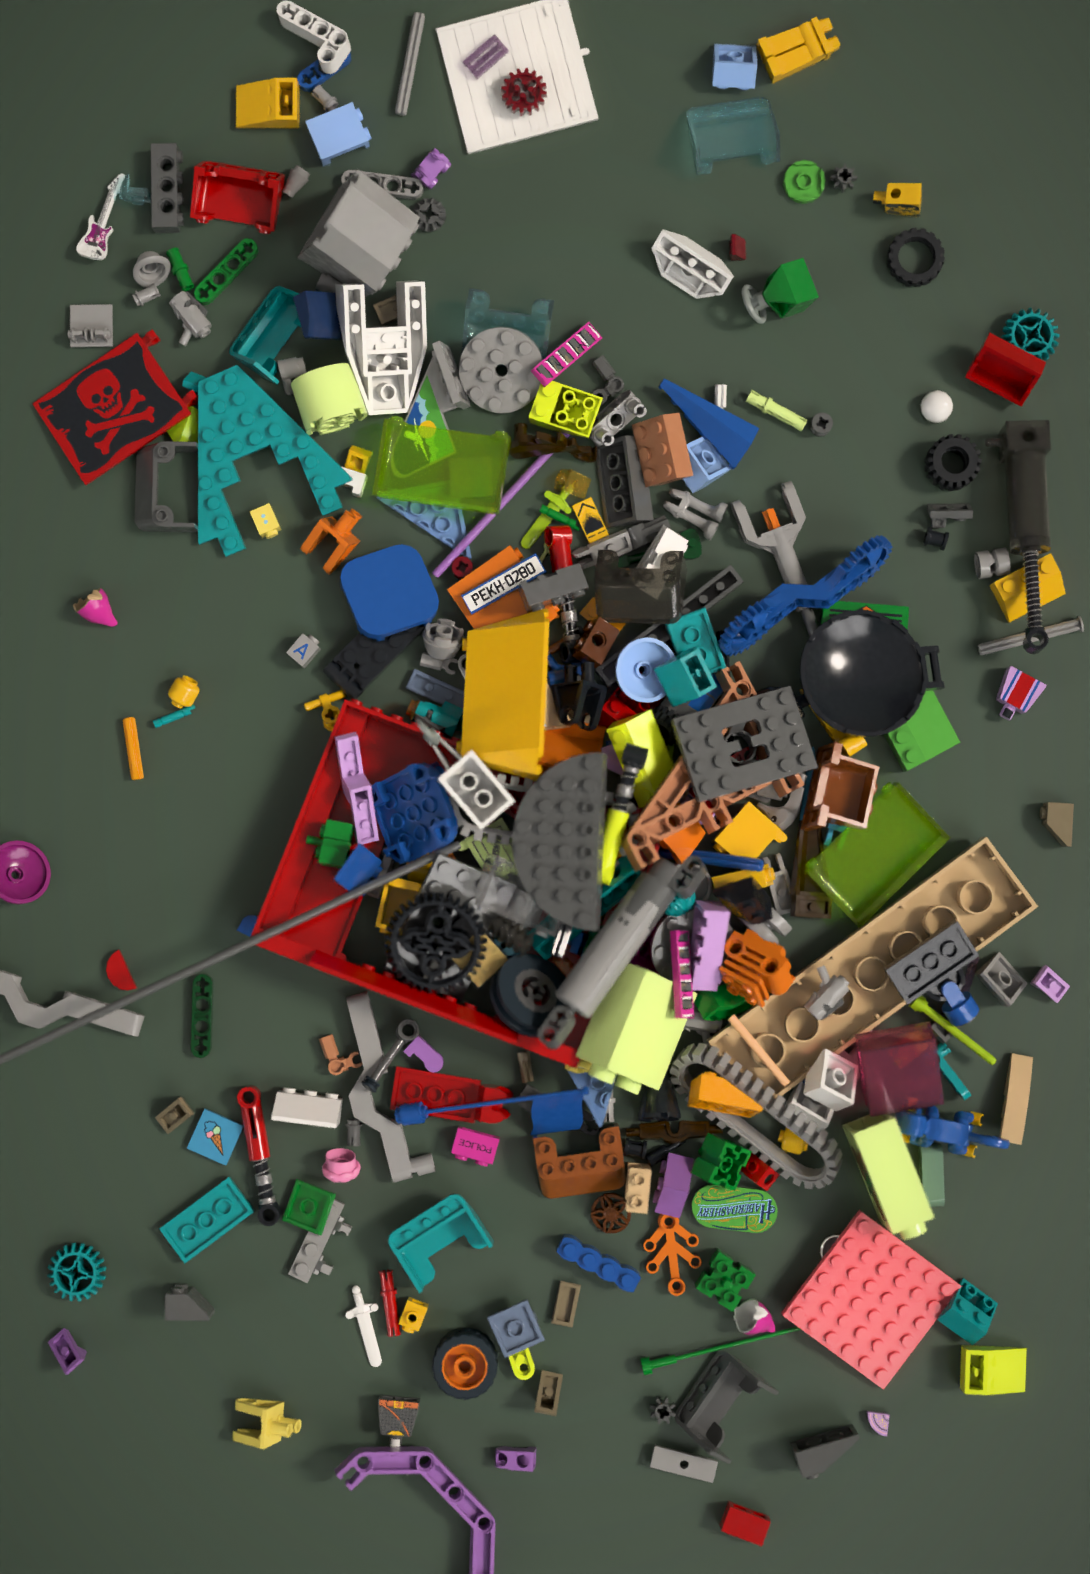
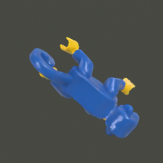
M908 1097L904 1098L908 1100V1106L902 1107V1109L916 1111V1113L902 1110L895 1113L894 1118L905 1143L927 1148L933 1144L934 1140L949 1143V1152L975 1158L976 1155L973 1153L977 1146L970 1144V1141L996 1148H1009L1010 1141L1007 1139L972 1132L973 1125L982 1126L980 1123L981 1117H984L982 1113L958 1111L954 1115V1120L939 1117V1110L936 1106L918 1102L917 1099Z

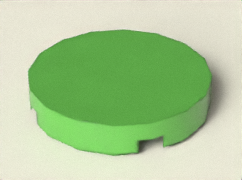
M807 160L797 161L785 172L783 179L784 191L790 199L797 203L813 202L820 197L824 190L825 175L822 169L814 162Z

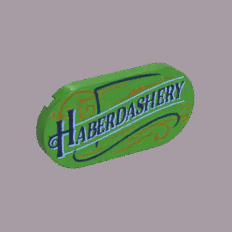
M707 1184L694 1194L691 1202L693 1215L703 1226L742 1232L760 1233L768 1230L776 1221L778 1212L776 1202L770 1194L761 1189L737 1186L736 1190L733 1191L720 1185Z

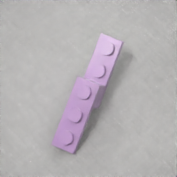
M356 732L335 737L342 788L351 806L356 842L363 845L378 841L371 784L363 773L358 735Z

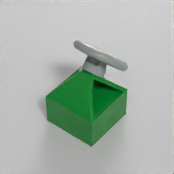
M804 258L781 264L766 279L764 289L760 292H757L749 284L742 287L744 305L752 319L759 324L765 323L767 318L765 308L768 306L782 319L804 312L819 298Z

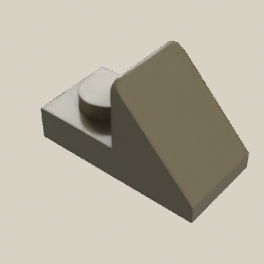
M181 1096L158 1114L155 1119L166 1133L169 1134L194 1115L195 1112Z
M541 1371L534 1412L556 1416L563 1374Z

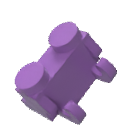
M434 148L429 151L428 155L416 167L415 172L411 176L419 179L425 187L432 189L438 182L436 176L440 171L445 173L451 166V163L443 153Z

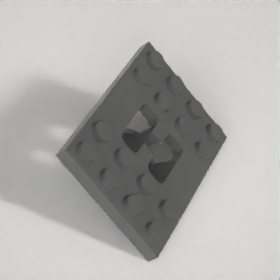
M791 686L671 720L697 803L818 768ZM754 721L757 724L759 730L757 735L752 736L748 732L743 731L747 722ZM729 728L726 736L723 738L722 730ZM730 736H743V739L748 744L749 754L745 761H737V759L730 757L732 753L741 750L738 740L727 742ZM758 746L764 747L767 754L766 759L760 761L753 759Z
M437 852L417 895L420 900H423L424 892L427 893L428 898H432V891H435L437 898H440V892H444V898L448 899V895L451 893L453 894L452 901L454 902L458 896L461 897L459 904L462 905L463 902L467 901L468 906L466 910L474 907L475 911L471 915H480L476 922L483 921L484 926L482 928L492 938L517 886L512 882ZM426 906L413 912L404 921L399 934H402L409 927L424 928L427 914L437 908V906ZM444 907L445 910H450L453 923L462 916L457 911ZM412 936V939H410L412 944L416 943L417 936ZM433 941V946L437 947V944ZM397 942L399 955L406 967L414 974L428 978L420 969L421 954L408 952L403 948L401 942ZM388 956L383 970L397 975L400 970L394 972L391 970L396 963L388 964V959L393 957ZM447 958L444 972L434 977V979H446L461 970L450 958ZM434 959L427 962L429 968H436L439 965ZM463 978L464 986L457 982L456 990H453L450 985L448 986L447 993L444 992V987L440 988V993L462 1001L471 981Z

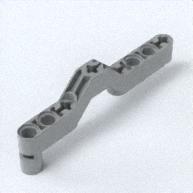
M0 969V994L5 996L18 1023L40 1029L66 1015L80 1018L109 1004L74 992L65 991L63 999L49 1007L28 1000L20 984L22 976ZM120 1008L90 1023L138 1037L145 1015Z
M368 992L346 997L364 1067L362 1074L349 1094L353 1116L380 1132L394 1183L413 1178L412 1173L415 1172L418 1173V1176L436 1172L431 1153L413 1158L410 1157L402 1124H398L396 1118L391 1119L376 1110L372 1092L366 1090L361 1084L365 1076L371 1077L385 1056Z

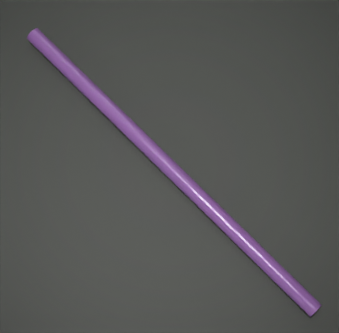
M562 433L566 438H568L571 435L567 433ZM552 454L541 455L532 463L434 569L432 574L436 578L442 575Z

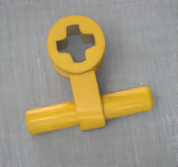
M342 690L328 695L327 693L318 696V699L304 703L306 711L323 707V724L328 731L333 730L340 712L338 707L331 705V702L346 697Z

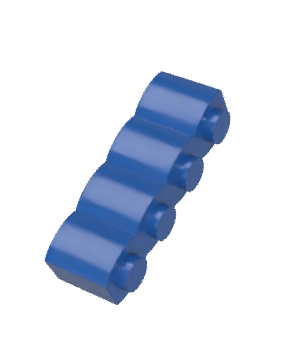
M563 1234L557 1246V1253L563 1259L577 1262L582 1269L596 1272L600 1278L605 1281L615 1282L624 1291L634 1292L641 1279L639 1272L634 1267L628 1264H620L615 1257L609 1254H601L596 1247L590 1244H582L577 1237L571 1234Z

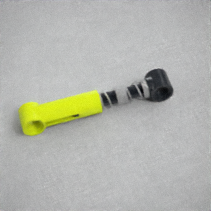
M630 743L626 744L622 755L621 764H624L622 769L624 772L623 776H620L621 783L618 784L616 790V800L612 804L613 808L608 809L604 823L602 884L608 886L613 878L615 862L629 818L626 809L630 805L629 799L632 798L634 792V781L638 777L637 774H639L640 769L643 770L649 752L648 748Z

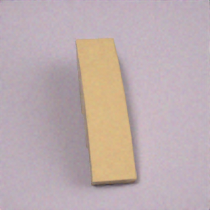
M1011 1053L1003 1093L1005 1098L1001 1114L1002 1124L999 1137L1009 1140L1010 1143L1021 1145L1029 1101L1033 1057Z

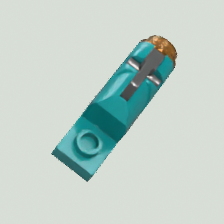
M419 699L417 701L411 700L406 715L413 722H416V719H420L429 729L433 727L435 730L450 737L454 735L456 730L462 732L463 708L447 701L443 703L442 707Z

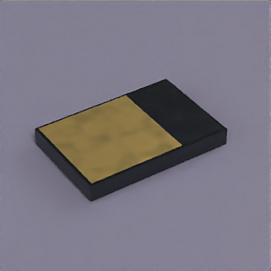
M461 916L451 925V931L465 934L469 938L470 943L473 944L472 929L467 920ZM487 933L480 936L487 938V943L481 944L487 947V951L480 952L485 955V959H477L482 963L481 968L474 966L477 970L476 975L469 972L471 981L478 989L510 959ZM436 938L434 942L438 945L439 942ZM456 941L455 949H459L461 946L459 941ZM469 951L462 958L450 959L462 970L469 962L473 952Z

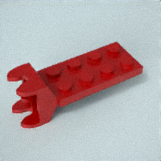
M396 1066L390 1109L395 1110L401 1104L421 1101L428 1109L508 1099L514 1097V1094L504 1086L481 1084L480 1079ZM503 1104L430 1113L429 1116L475 1123V1120L485 1123H499L509 1118L511 1113L506 1108H502Z

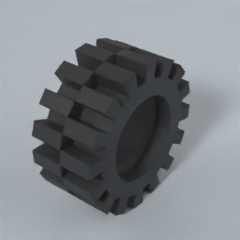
M661 705L656 706L652 713L666 746L668 744L672 746L677 742L671 720L680 717V715H675L674 710L671 709L669 711L666 706L664 708Z

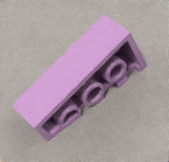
M695 900L690 946L693 990L717 991L718 984L721 983L719 968L723 962L730 911L720 901Z

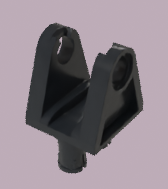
M593 662L581 663V680L578 681V666L565 665L564 683L551 685L558 718L563 725L571 726L578 724L579 728L583 730L593 731L599 724L607 686L596 684L594 681L595 663ZM572 710L573 717L568 721L567 714ZM587 715H590V723L586 726L585 718Z

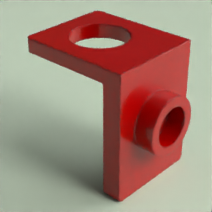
M751 1153L746 1167L742 1166L740 1170L766 1191L769 1190L780 1175L753 1153ZM772 1174L771 1179L764 1183L766 1177Z

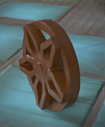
M605 1193L599 1196L591 1208V1218L594 1224L601 1231L608 1234L624 1230L631 1220L632 1213L627 1212V1219L623 1214H620L626 1207V1199L616 1193ZM609 1197L616 1198L620 1201L615 1202V1204H613ZM601 1200L602 1208L595 1210L597 1203ZM624 1204L622 1208L619 1209L618 1205ZM601 1212L602 1216H598L595 1214ZM618 1218H621L624 1223L618 1221ZM605 1219L603 1221V1225H601L598 1220ZM606 1222H610L609 1228L606 1227ZM614 1222L616 1223V1225L621 1226L619 1228L612 1229L614 1226Z

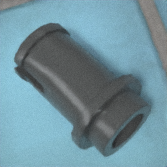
M348 1119L345 1127H347V1146H361L360 1127H362V1123L358 1119Z

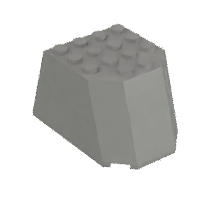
M357 169L339 187L297 258L323 274L331 275L341 284H364L365 297L370 294L373 295L374 292L376 293L378 290H381L386 282L385 277L393 269L395 270L400 263L401 258L399 255L406 251L412 243L410 237L418 229L419 224L417 222L420 217Z

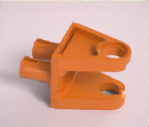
M351 509L350 512L344 511L338 521L333 516L320 519L300 550L306 555L310 554L328 533L332 534L337 539L336 542L339 545L322 568L330 575L359 544L360 540L352 534L351 530L362 516L356 510Z

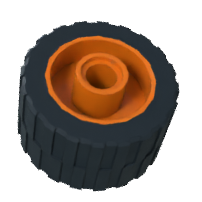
M469 1327L457 1328L454 1331L448 1332L445 1337H442L440 1343L437 1344L432 1364L434 1380L445 1394L455 1399L469 1400L477 1398L479 1395L484 1394L494 1383L498 1367V1354L494 1343L480 1330Z

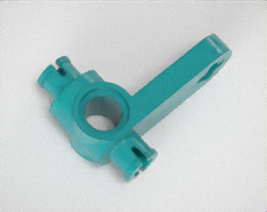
M940 1043L936 1047L931 1044L929 1047L924 1048L911 1060L913 1064L905 1069L913 1080L921 1074L925 1077L932 1071L939 1069L964 1101L971 1096L968 1089L943 1058L951 1052L945 1043ZM932 1053L935 1061L933 1064L927 1065L925 1057Z

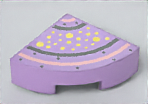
M867 1411V1418L871 1427L878 1434L887 1436L889 1413Z

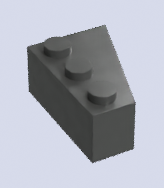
M578 563L556 570L554 573L546 576L544 574L539 575L537 579L529 582L526 580L520 581L518 590L528 613L545 609L544 606L549 604L558 606L565 603V599L573 596V599L582 597L589 586L581 565Z

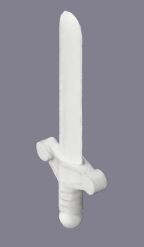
M355 1285L352 1288V1293L356 1306L348 1310L345 1315L347 1319L357 1317L371 1366L378 1367L382 1363L369 1314L370 1312L377 1311L378 1305L376 1303H364L360 1288Z

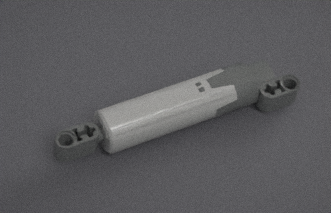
M698 856L687 857L679 869L660 857L648 874L641 872L557 990L556 997L565 1005L556 1007L538 1031L539 1040L547 1048L557 1049L561 1046L575 1026V1013L585 1018L592 1016L676 895L681 899H687L694 894L707 874L706 866ZM693 866H700L697 871L691 872ZM550 1033H555L552 1040L546 1041Z

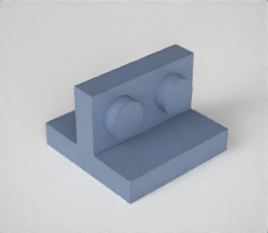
M528 1299L487 1316L505 1358L545 1340L538 1324V1318L535 1311H532Z

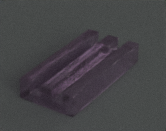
M494 34L465 59L463 64L476 79H479L502 59L509 50ZM495 42L497 43L496 46H494L489 52H487L473 66L471 65V63L476 58H478L484 51H486L492 44H494ZM500 48L502 49L494 57H492L486 64H484L478 71H476L477 68H479L484 62H486Z

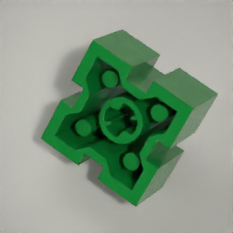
M327 819L326 824L321 825L320 837L307 836L306 844L317 846L315 858L319 860L318 863L320 865L337 869L343 867L349 858L354 826L353 824Z
M708 1133L702 1147L698 1150V1154L701 1157H697L691 1173L709 1183L735 1191L742 1176L739 1174L741 1167H746L752 1151L733 1141Z
M717 1248L708 1262L711 1269L709 1272L703 1270L694 1285L697 1290L710 1298L713 1294L717 1295L718 1303L733 1312L742 1298L739 1291L742 1287L747 1290L756 1274L740 1262L737 1266L733 1265V1258Z

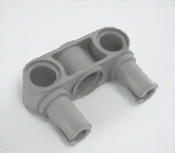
M631 390L624 391L597 414L589 436L596 446L603 444L606 446L612 445L616 433L636 416L639 418L645 416L647 412L646 407L641 404L640 399ZM617 414L616 420L610 422L612 415Z

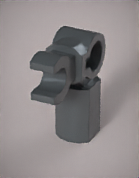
M604 355L592 363L602 379L608 381L604 385L605 388L597 389L592 393L593 395L601 394L603 396L601 406L606 404L609 396L613 397L624 390L623 379L614 375L616 372Z

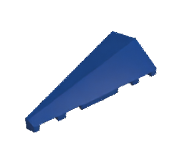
M664 378L658 388L660 390L663 389L670 396L674 406L676 404L685 413L684 417L705 440L708 439L713 444L719 456L722 455L729 462L728 466L731 469H735L751 446L759 428Z

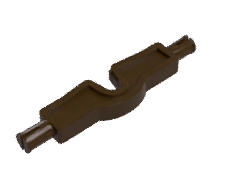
M682 1120L679 1122V1131L676 1134L670 1131V1123L668 1121L641 1123L639 1128H626V1137L640 1136V1140H662L670 1144L682 1143L691 1138H706L708 1133L723 1134V1130L719 1126L709 1125V1121Z

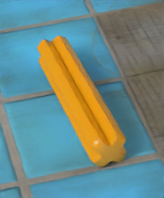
M127 717L123 719L131 779L140 780L144 778L136 720L134 717Z

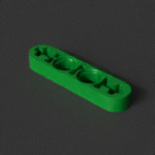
M246 238L240 241L195 288L194 295L200 304L208 305L212 303L257 256L258 246L254 240ZM247 245L248 247H250L252 245L251 248L253 252L250 253L247 251L243 255L245 260L242 261L241 257L237 255V253L239 252L240 255H242L245 252L244 246ZM231 259L239 261L240 264L237 269L233 270L228 267V262ZM217 274H222L225 277V281L220 285L213 282V278ZM210 282L216 290L213 291L211 288L208 291L209 297L207 299L205 297L201 298L200 292L202 290L206 292L210 288L207 285Z

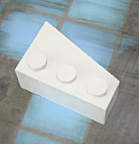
M663 525L629 579L636 587L658 599L680 556L687 550L688 540Z

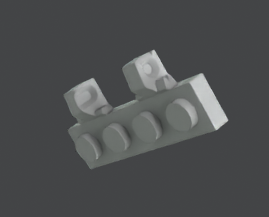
M334 1199L322 1235L308 1231L288 1273L289 1275L308 1283L312 1273L318 1275L320 1271L327 1275L331 1274L334 1265L329 1266L322 1260L324 1257L322 1252L331 1234L334 1235L336 1231H342L348 1236L352 1229L351 1225L343 1222L345 1217L340 1215L345 1203Z

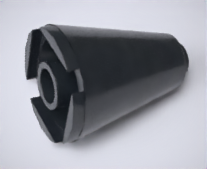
M669 1067L659 1090L647 1085L643 1086L638 1121L651 1122V1120H655L658 1122H670L681 1119L674 1086L670 1079Z

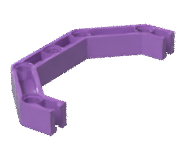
M359 1447L335 1469L336 1476L341 1480L346 1471L351 1467H355L356 1473L350 1479L347 1478L345 1480V1485L351 1491L368 1474H421L470 1525L469 1574H494L495 1520L492 1514L428 1447ZM422 1456L430 1457L426 1464L419 1463V1459ZM360 1457H368L366 1464L359 1465L357 1463ZM454 1486L459 1487L456 1494H448L450 1488ZM481 1518H488L485 1525H478V1521Z

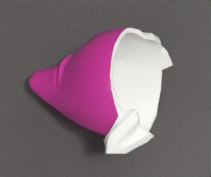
M749 1299L744 1301L739 1307L736 1306L733 1318L741 1333L755 1335L760 1332H775L772 1315L762 1303L755 1299Z

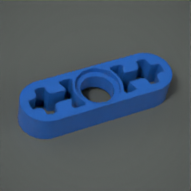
M348 54L342 65L333 74L321 73L318 70L320 63L317 59L298 74L297 79L300 88L306 92L313 91L315 87L321 85L346 67L351 61V54ZM313 70H315L317 76L319 77L318 79L316 78V75L314 76ZM303 78H311V84L304 83Z

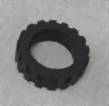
M911 228L908 231L904 230L895 237L887 252V267L890 269L891 276H895L897 282L900 284L902 282L907 287H911V285L921 287V285L929 284L937 277L945 261L944 247L941 246L942 242L939 238L936 239L934 237L935 234L933 232H926L927 229L924 228L916 230V228ZM917 241L925 244L930 249L933 255V262L926 272L913 274L907 272L901 266L898 254L904 244Z

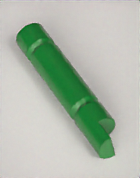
M543 504L540 507V513L546 514V516L579 531L580 526L576 525V520Z

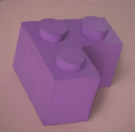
M668 1153L666 1161L662 1160L659 1173H663V1177H659L657 1190H655L652 1203H656V1213L680 1218L689 1193L693 1158Z

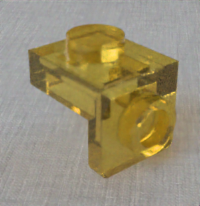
M561 469L556 476L554 489L565 491L580 499H585L591 479L572 469Z

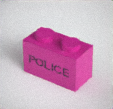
M458 1126L451 1153L455 1154L457 1159L467 1161V1158L476 1160V1164L488 1166V1163L493 1164L500 1137Z

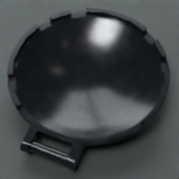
M854 610L831 617L813 632L801 656L800 681L809 705L818 717L829 726L853 736L874 737L898 729L916 713L926 691L945 688L940 673L939 646L920 647L918 642L914 641L902 624L874 611ZM925 655H929L933 682H929Z

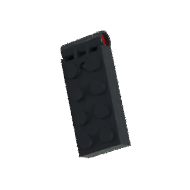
M421 624L385 637L383 641H376V639L368 638L364 634L361 635L359 633L324 668L323 673L350 699H357L413 643L426 626ZM356 664L360 665L358 669L354 668Z

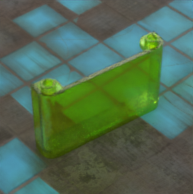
M391 416V419L384 418L372 495L391 500L499 515L511 444V437L507 436V432L495 431V434H490L489 436L412 425L403 422L404 418L398 416Z
M888 782L881 789L882 793L872 802L873 811L868 818L866 829L861 830L847 827L816 858H811L805 864V873L858 928H861L950 839L949 835L898 782Z

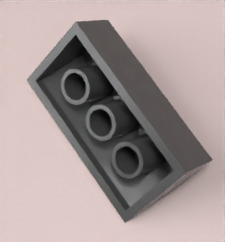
M625 435L616 438L610 446L604 444L597 446L596 461L606 529L633 526L653 521L650 489L645 487L634 436Z

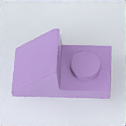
M1046 965L1040 968L1030 982L1031 985L1041 990L1056 1003L1061 1000L1070 987Z

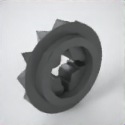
M433 197L431 199L423 198L420 202L416 203L412 212L420 217L417 222L419 224L418 228L425 232L438 230L446 219L445 208L440 201L435 200ZM431 207L432 213L435 215L431 216L427 222L426 215L423 213L428 212V209Z

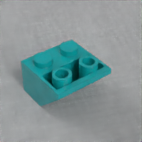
M689 648L653 669L672 707L699 698L717 687L699 649Z
M962 1278L959 1282L962 1287L957 1290L937 1320L968 1343L974 1345L987 1334L998 1303Z

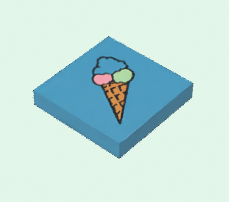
M205 1108L187 1149L226 1166L244 1127L238 1122Z

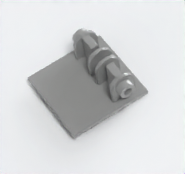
M70 305V330H68L70 347H113V305Z

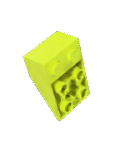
M551 381L546 387L540 383L528 418L531 424L549 430L589 438L603 398L555 381Z
M961 1345L960 1389L964 1394L975 1395L1025 1392L1027 1348Z

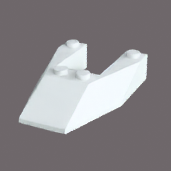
M416 280L396 281L398 326L366 328L364 284H335L336 308L344 349L362 395L367 414L408 413L412 405L427 349L425 282Z

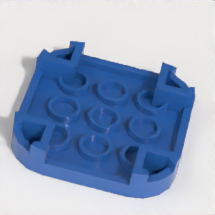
M403 544L394 545L355 558L342 569L340 576L341 591L344 592L356 621L357 629L361 635L364 634L368 638L376 639V641H383L385 637L421 624L426 626L428 622H432L437 614L439 605L438 594L422 557L411 546Z
M418 763L408 765V768L381 782H375L371 786L375 816L387 845L383 852L386 857H391L396 862H399V864L415 861L449 845L457 834L458 823L445 787L438 780L441 776L431 764Z

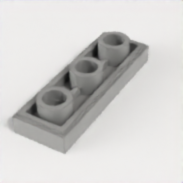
M656 1444L654 1445L650 1462L651 1468L711 1483L714 1481L718 1460ZM682 1460L687 1461L685 1466L680 1465Z

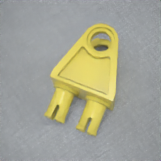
M251 1398L235 1400V1410L259 1416L262 1422L261 1430L238 1429L233 1431L232 1440L235 1442L265 1449L281 1441V1436L288 1438L292 1432L299 1433L301 1429L300 1419L283 1416L284 1401Z

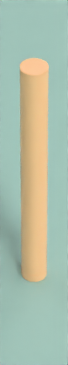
M734 1014L727 1020L781 1085L783 1087L790 1082L789 1079Z

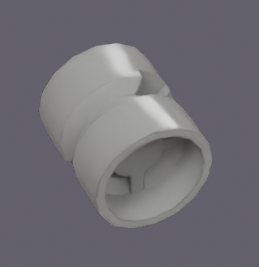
M1006 547L993 549L991 553L988 550L975 552L974 564L979 579L990 578L993 574L996 576L1010 574V558Z

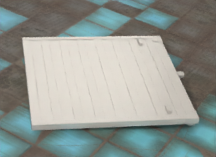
M541 0L436 28L468 155L598 120L582 57L589 54V49H580L568 0ZM518 68L521 70V73L524 72L525 68H528L530 74L536 70V77L542 75V83H546L547 86L544 90L547 91V97L543 98L545 104L538 105V112L532 109V115L524 111V115L521 116L519 110L513 114L512 107L506 108L505 103L507 101L502 100V95L505 93H502L501 87L506 86L504 79L510 80L509 73L512 72L516 75ZM517 81L514 83V85H519L521 93L524 92L526 94L528 102L534 101V98H529L528 91L525 92L522 89L521 82ZM531 83L529 86H533L534 88L536 84ZM514 96L512 100L517 101L519 98Z

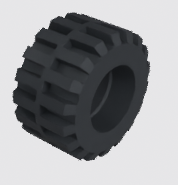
M950 434L947 437H941L928 450L924 463H926L924 470L928 472L927 478L928 480H933L932 484L934 486L939 485L941 490L945 488L948 491L960 490L974 480L980 471L981 458H979V455L981 453L979 450L976 451L975 447L977 445L974 442L972 444L969 442L970 438L965 437L963 439L960 434L956 436ZM954 452L962 458L964 467L961 473L953 474L944 469L941 461L944 453Z

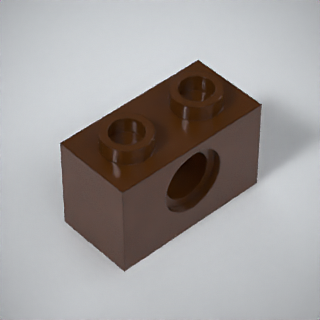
M600 616L594 620H589L583 628L585 632L575 642V650L572 654L581 663H595L594 669L602 665L620 632ZM592 638L595 640L596 645L593 644Z

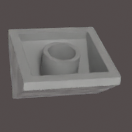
M1000 952L996 953L974 973L1001 1005L1006 1007L1013 1004L1028 984Z

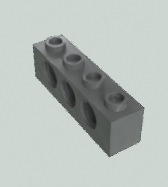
M151 143L152 228L155 233H181L180 226H184V215L180 213V205L184 204L183 192H180V184H183V172L180 171V163H183V152L179 150L176 143ZM166 164H172V168L169 171L163 170ZM166 185L173 186L169 192L163 191ZM168 205L173 206V209H172L171 212H169V213L163 212V210H164V208H165L166 206H168Z

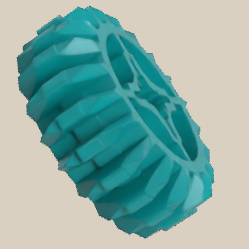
M1028 308L1027 312L1021 309L1019 315L1013 313L1012 319H1008L1006 321L1007 326H1004L1002 329L1006 334L1002 335L1001 339L1024 351L1029 346L1036 349L1039 348L1041 349L1040 351L1028 353L1047 361L1049 354L1053 355L1055 352L1053 347H1057L1059 344L1055 339H1058L1060 334L1054 333L1058 326L1051 325L1054 318L1048 321L1046 319L1048 312L1040 315V309L1033 313L1032 308ZM1022 322L1036 323L1033 327L1020 325ZM1041 328L1045 333L1046 342L1044 341V338L1040 335ZM1035 330L1033 333L1034 337L1026 344L1027 336ZM1015 332L1021 340L1020 346L1017 344L1015 340Z
M76 1242L72 1243L71 1248L66 1244L63 1246V1251L59 1249L56 1251L57 1256L51 1257V1261L54 1264L48 1265V1269L53 1272L47 1274V1277L54 1278L49 1284L50 1286L57 1285L54 1293H58L61 1290L63 1292L61 1294L62 1299L68 1294V1299L71 1302L75 1296L78 1302L83 1300V1296L88 1300L91 1298V1293L96 1295L98 1293L97 1288L103 1287V1283L100 1280H105L106 1275L100 1272L105 1271L107 1267L100 1266L105 1260L104 1258L97 1259L100 1252L96 1251L93 1254L91 1252L93 1246L90 1245L85 1250V1243H81L79 1249ZM77 1255L73 1265L62 1266L66 1257ZM85 1259H87L90 1262L93 1268V1272L92 1269H89L85 1266ZM75 1268H78V1272L81 1273L79 1276H76V1272L73 1271ZM62 1275H65L69 1278V1285L65 1283V1281L62 1278ZM92 1278L89 1286L77 1289L81 1279Z

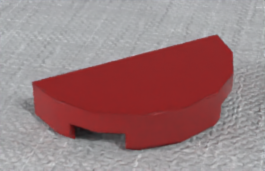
M119 949L107 961L106 972L108 979L119 989H136L135 981Z

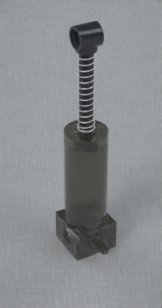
M1049 420L1006 421L998 434V438H987L985 445L986 447H999V463H1005L1010 553L1024 556L1023 560L1025 561L1024 582L1026 584L1024 587L1026 588L1025 593L1027 596L1026 615L1028 617L1026 620L1028 621V628L1025 629L1023 648L1030 654H1038L1046 647L1049 640L1045 628L1041 626L1042 615L1040 611L1042 609H1040V605L1042 604H1040L1041 598L1039 596L1041 594L1039 592L1041 587H1039L1040 576H1038V572L1040 571L1038 570L1039 560L1037 556L1051 550L1046 455L1051 450ZM1031 637L1038 638L1040 645H1034L1031 642Z

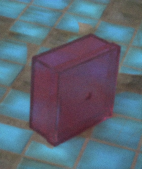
M930 1021L854 1034L862 1093L871 1117L944 1104L936 1038Z

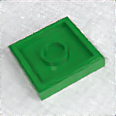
M296 1179L282 1221L317 1235H322L336 1194Z

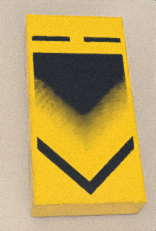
M591 497L572 506L589 544L609 536Z

